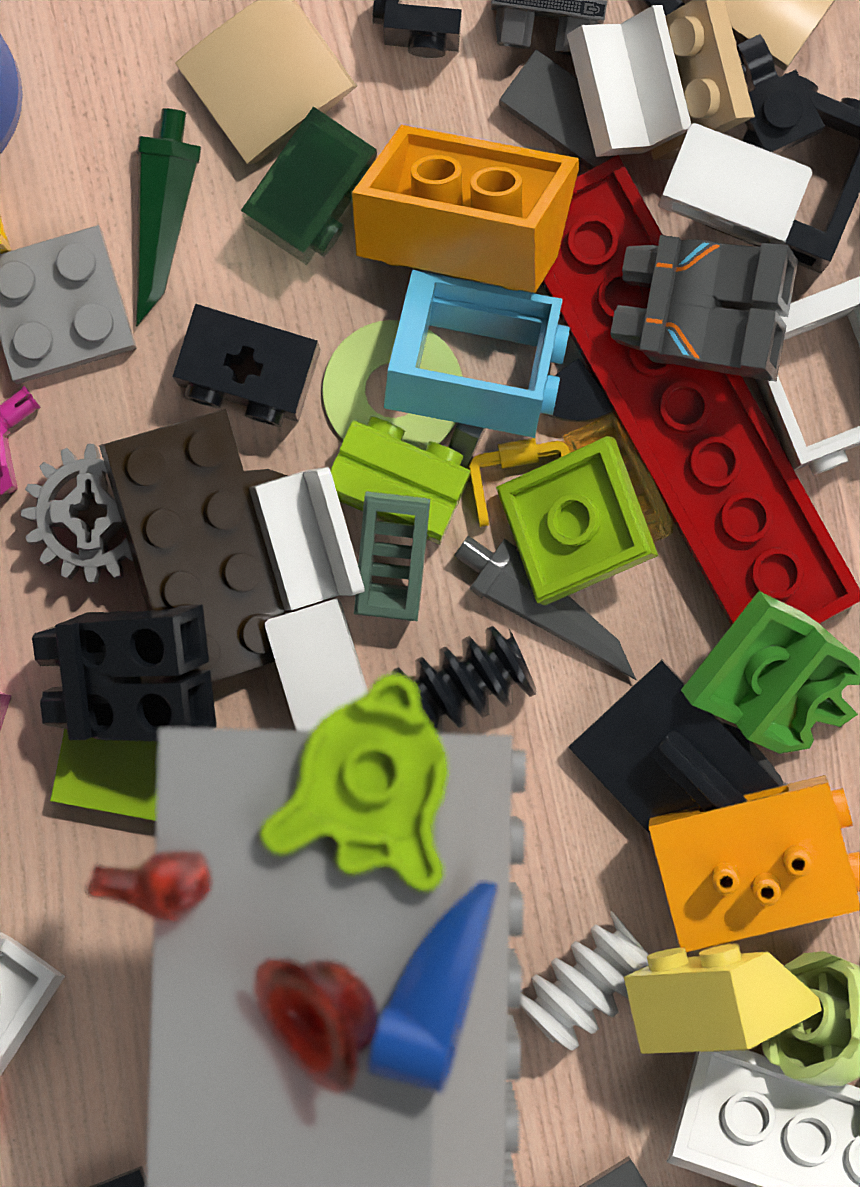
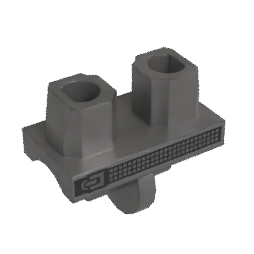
M606 0L491 1V10H497L496 32L498 45L530 49L534 16L559 19L555 53L571 55L567 34L581 25L603 24L607 7Z

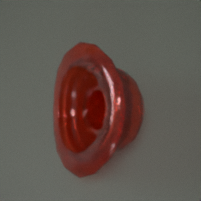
M270 958L256 968L254 994L260 1012L273 1034L304 1073L317 1085L335 1093H345L355 1085L359 1068L358 1054L369 1046L376 1033L379 1015L370 989L352 968L338 961L320 959L305 965H301L291 959Z

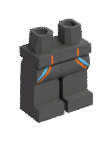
M660 235L658 246H628L622 268L623 281L627 285L650 288L647 309L618 305L614 312L611 338L621 345L641 350L652 362L671 365L673 363L691 368L777 382L787 326L780 316L788 317L798 260L789 246L782 244L762 243L761 247L721 244L698 239L681 240L679 237Z

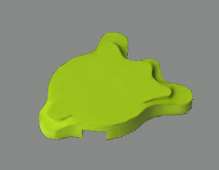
M396 673L383 675L375 681L365 695L337 708L318 723L309 735L300 760V776L296 791L282 808L265 820L260 829L261 841L270 852L277 855H287L317 838L327 835L335 839L338 844L336 865L344 874L357 875L377 867L388 866L395 870L402 880L414 890L426 892L440 885L444 878V865L434 844L433 826L435 816L445 797L449 774L447 755L438 733L420 708L419 691L411 679Z

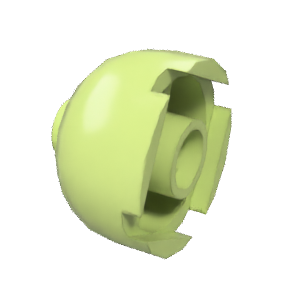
M825 951L804 953L787 963L784 967L819 997L822 1011L762 1042L763 1052L770 1063L779 1066L785 1073L784 1075L794 1080L814 1086H843L860 1078V966Z

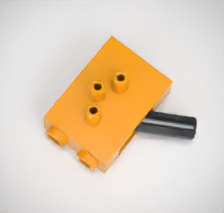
M674 730L668 733L653 748L651 752L652 759L698 805L697 807L653 817L649 820V830L680 948H685L686 952L860 911V902L857 892H860V851L847 854L841 829L851 827L853 823L843 788L831 791L827 777L823 775L742 795L680 731Z

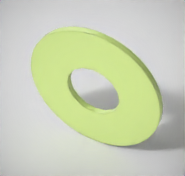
M400 320L379 321L361 327L345 338L337 347L326 367L323 380V400L327 416L335 431L344 440L353 420L367 426L370 416H374L405 430L402 441L422 450L426 449L429 441L440 444L451 432L456 422L411 413L397 418L384 417L375 412L369 405L365 394L366 382L371 373L378 367L390 363ZM428 329L420 369L463 377L459 363L452 350L438 335Z

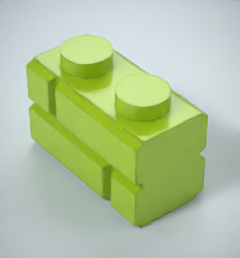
M370 416L367 426L353 420L330 470L339 502L363 512L366 491L429 498L430 509L427 540L441 545L471 474V470L460 466L464 456L451 448L432 441L428 442L425 450L402 441L405 430L374 416ZM377 511V518L385 522L414 525L415 515Z

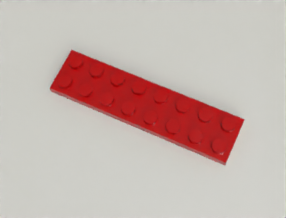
M617 155L576 178L558 256L542 281V285L548 296L563 299L560 318L565 326L570 327V336L591 374L602 388L612 406L617 421L730 625L732 626L758 591L802 611L820 624L860 602V588L742 376L691 368L673 363L671 365L652 362L641 350L621 345L611 338L612 322L617 306L647 309L650 288L627 285L623 281L622 268L626 248L628 246L643 245L658 246L660 235H663L622 160Z

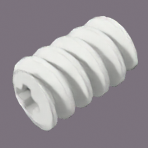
M612 911L610 914L616 932L612 934L595 924L591 928V933L597 948L591 950L575 941L571 944V948L577 964L572 967L555 958L551 961L557 981L552 984L536 974L531 979L537 998L531 1000L522 994L521 1007L552 1043L557 1042L571 1051L579 1046L573 1026L577 1025L591 1034L595 1033L599 1028L593 1009L596 1008L608 1016L614 1017L619 1012L612 993L616 991L628 998L624 976L648 966L647 956L649 954Z

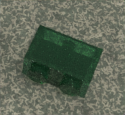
M313 106L241 209L245 224L305 265H308L316 252L324 257L332 249L344 229V224L338 220L352 202V191L377 159L376 148Z

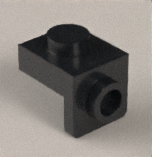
M374 0L372 21L373 24H383L384 45L408 47L410 54L424 58H440L445 56L446 51L459 52L462 9L401 4V0Z

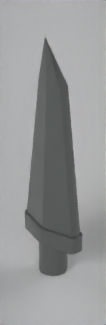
M469 535L454 556L479 573L470 587L472 592L481 598L486 597L636 680L620 641L571 597L566 596L548 605L537 603L522 559L515 545L504 538L493 553Z

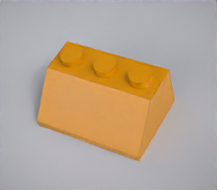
M401 125L352 191L356 256L383 261L392 266H407L441 273L448 277L465 278L499 285L508 290H523L536 293L558 256L579 170V158Z

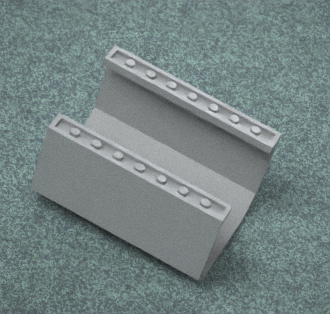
M159 728L146 1187H518L511 1153L519 1152V1109H517V1100H515L512 1082H506V1080L520 1081L521 1041L520 1037H518L514 1016L507 1015V1008H521L522 965H519L515 949H509V936H522L523 893L516 886V882H510V864H524L525 827L524 821L519 820L517 816H511V793H525L526 750H512L513 735L438 733L447 755L449 770L445 797L435 816L433 826L434 844L444 865V878L435 889L420 892L410 888L399 874L388 866L377 867L357 875L344 874L336 865L338 844L331 836H321L287 855L274 854L263 845L260 838V829L263 823L292 798L297 789L300 776V760L312 731ZM480 881L496 883L498 885V892L457 1052L444 1092L441 1094L369 1074V1059L380 1018L385 1008L388 1007L394 990L416 949L445 912ZM320 959L330 961L329 963L322 964L319 969L307 971L306 969L303 974L294 975V970L311 961Z

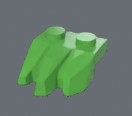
M758 591L681 691L691 705L736 724L747 740L779 754L810 749L814 741L811 728L816 721L841 727L858 715L842 698V690L847 685H860V660L808 615Z

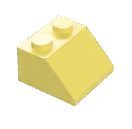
M726 944L701 951L699 953L700 956L687 957L685 948L658 951L647 956L648 966L624 976L641 1054L749 1050L822 1011L819 997L769 952L740 953L738 944Z

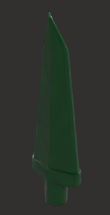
M161 109L158 138L139 136L136 327L165 294L196 166L200 161L201 147L183 143L186 112L177 109Z

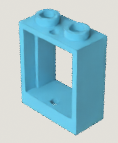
M412 270L388 367L384 408L535 438L540 413L553 415L560 377L548 375L550 362L563 364L570 330L569 326L558 324L563 299L520 290H508L499 286ZM429 326L536 346L528 390L420 369Z

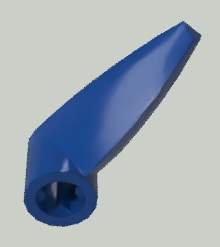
M481 881L477 883L445 912L416 949L394 990L388 1007L385 1008L380 1018L369 1059V1074L441 1094L444 1092L457 1052L498 892V885L496 883Z

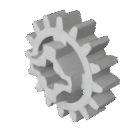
M87 444L84 459L80 460L68 448L61 450L64 466L58 470L45 462L39 466L43 475L47 478L43 486L27 484L25 490L38 500L36 507H28L21 510V517L37 522L38 528L26 535V540L31 545L45 543L48 546L39 559L43 564L50 566L60 558L63 559L61 576L72 580L81 567L84 568L87 582L91 584H98L102 568H107L114 578L120 579L124 577L121 562L126 558L131 561L133 559L126 538L119 546L108 552V540L120 528H123L116 501L108 493V481L105 480L107 471L104 461L100 459V453L95 444ZM77 477V486L63 500H54L60 489L68 481ZM94 494L96 503L107 510V516L97 518L95 529H92L90 533L89 525L78 519L79 511L89 509L90 499H93ZM53 527L69 528L77 536L79 554L73 553L63 546L57 538Z

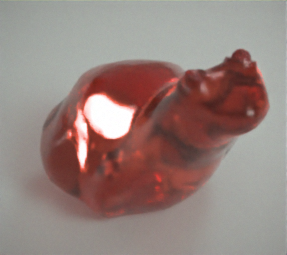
M199 851L160 852L136 868L129 869L95 865L92 870V877L87 883L85 891L90 897L126 904L154 919L173 922L188 913L206 898L212 887V872L205 856Z

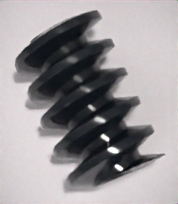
M494 626L485 630L486 649L484 650L470 636L462 639L463 659L461 660L446 646L439 649L438 670H435L423 657L415 660L416 679L413 682L419 691L420 708L437 733H443V715H447L458 728L465 726V706L468 704L482 718L490 715L489 695L494 694L505 707L513 705L512 685L516 683L529 697L536 695V687L510 629V638L506 639ZM399 667L392 670V673L407 676Z

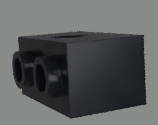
M195 304L172 377L179 386L186 388L184 397L188 400L218 409L221 408L223 399L247 406L246 417L264 424L281 427L283 418L299 422L321 350L317 340ZM247 356H253L257 369L261 371L260 376L248 375L244 384L238 383L236 374L230 368L231 364L241 365L246 361Z

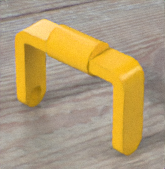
M535 438L500 443L497 444L498 451L476 455L470 462L469 470H471L470 476L479 526H489L480 468L501 465V469L538 463L539 458L555 455L562 457L569 454V447L562 441L536 444Z

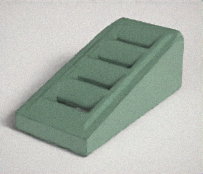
M366 491L358 563L365 591L355 595L354 614L418 621L430 509L429 498ZM377 511L415 515L414 525L377 521ZM376 534L407 537L413 538L412 546L375 542ZM374 555L411 559L410 566L373 561ZM372 576L409 580L408 586L373 583Z

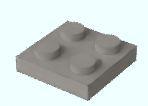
M99 225L0 254V339L14 383H24L137 349L104 235Z

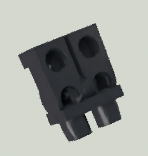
M203 604L184 605L173 609L152 611L87 612L58 623L54 627L34 633L32 637L34 659L38 662L39 666H60L62 687H52L43 691L40 700L42 723L47 726L67 729L69 740L95 738L100 740L158 741L159 728L214 729L217 727L210 670H193L209 662Z

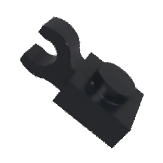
M761 34L738 44L737 49L745 81L750 90L749 96L755 116L746 121L745 124L756 146L778 154L821 133L825 125L797 70L778 77L771 52Z

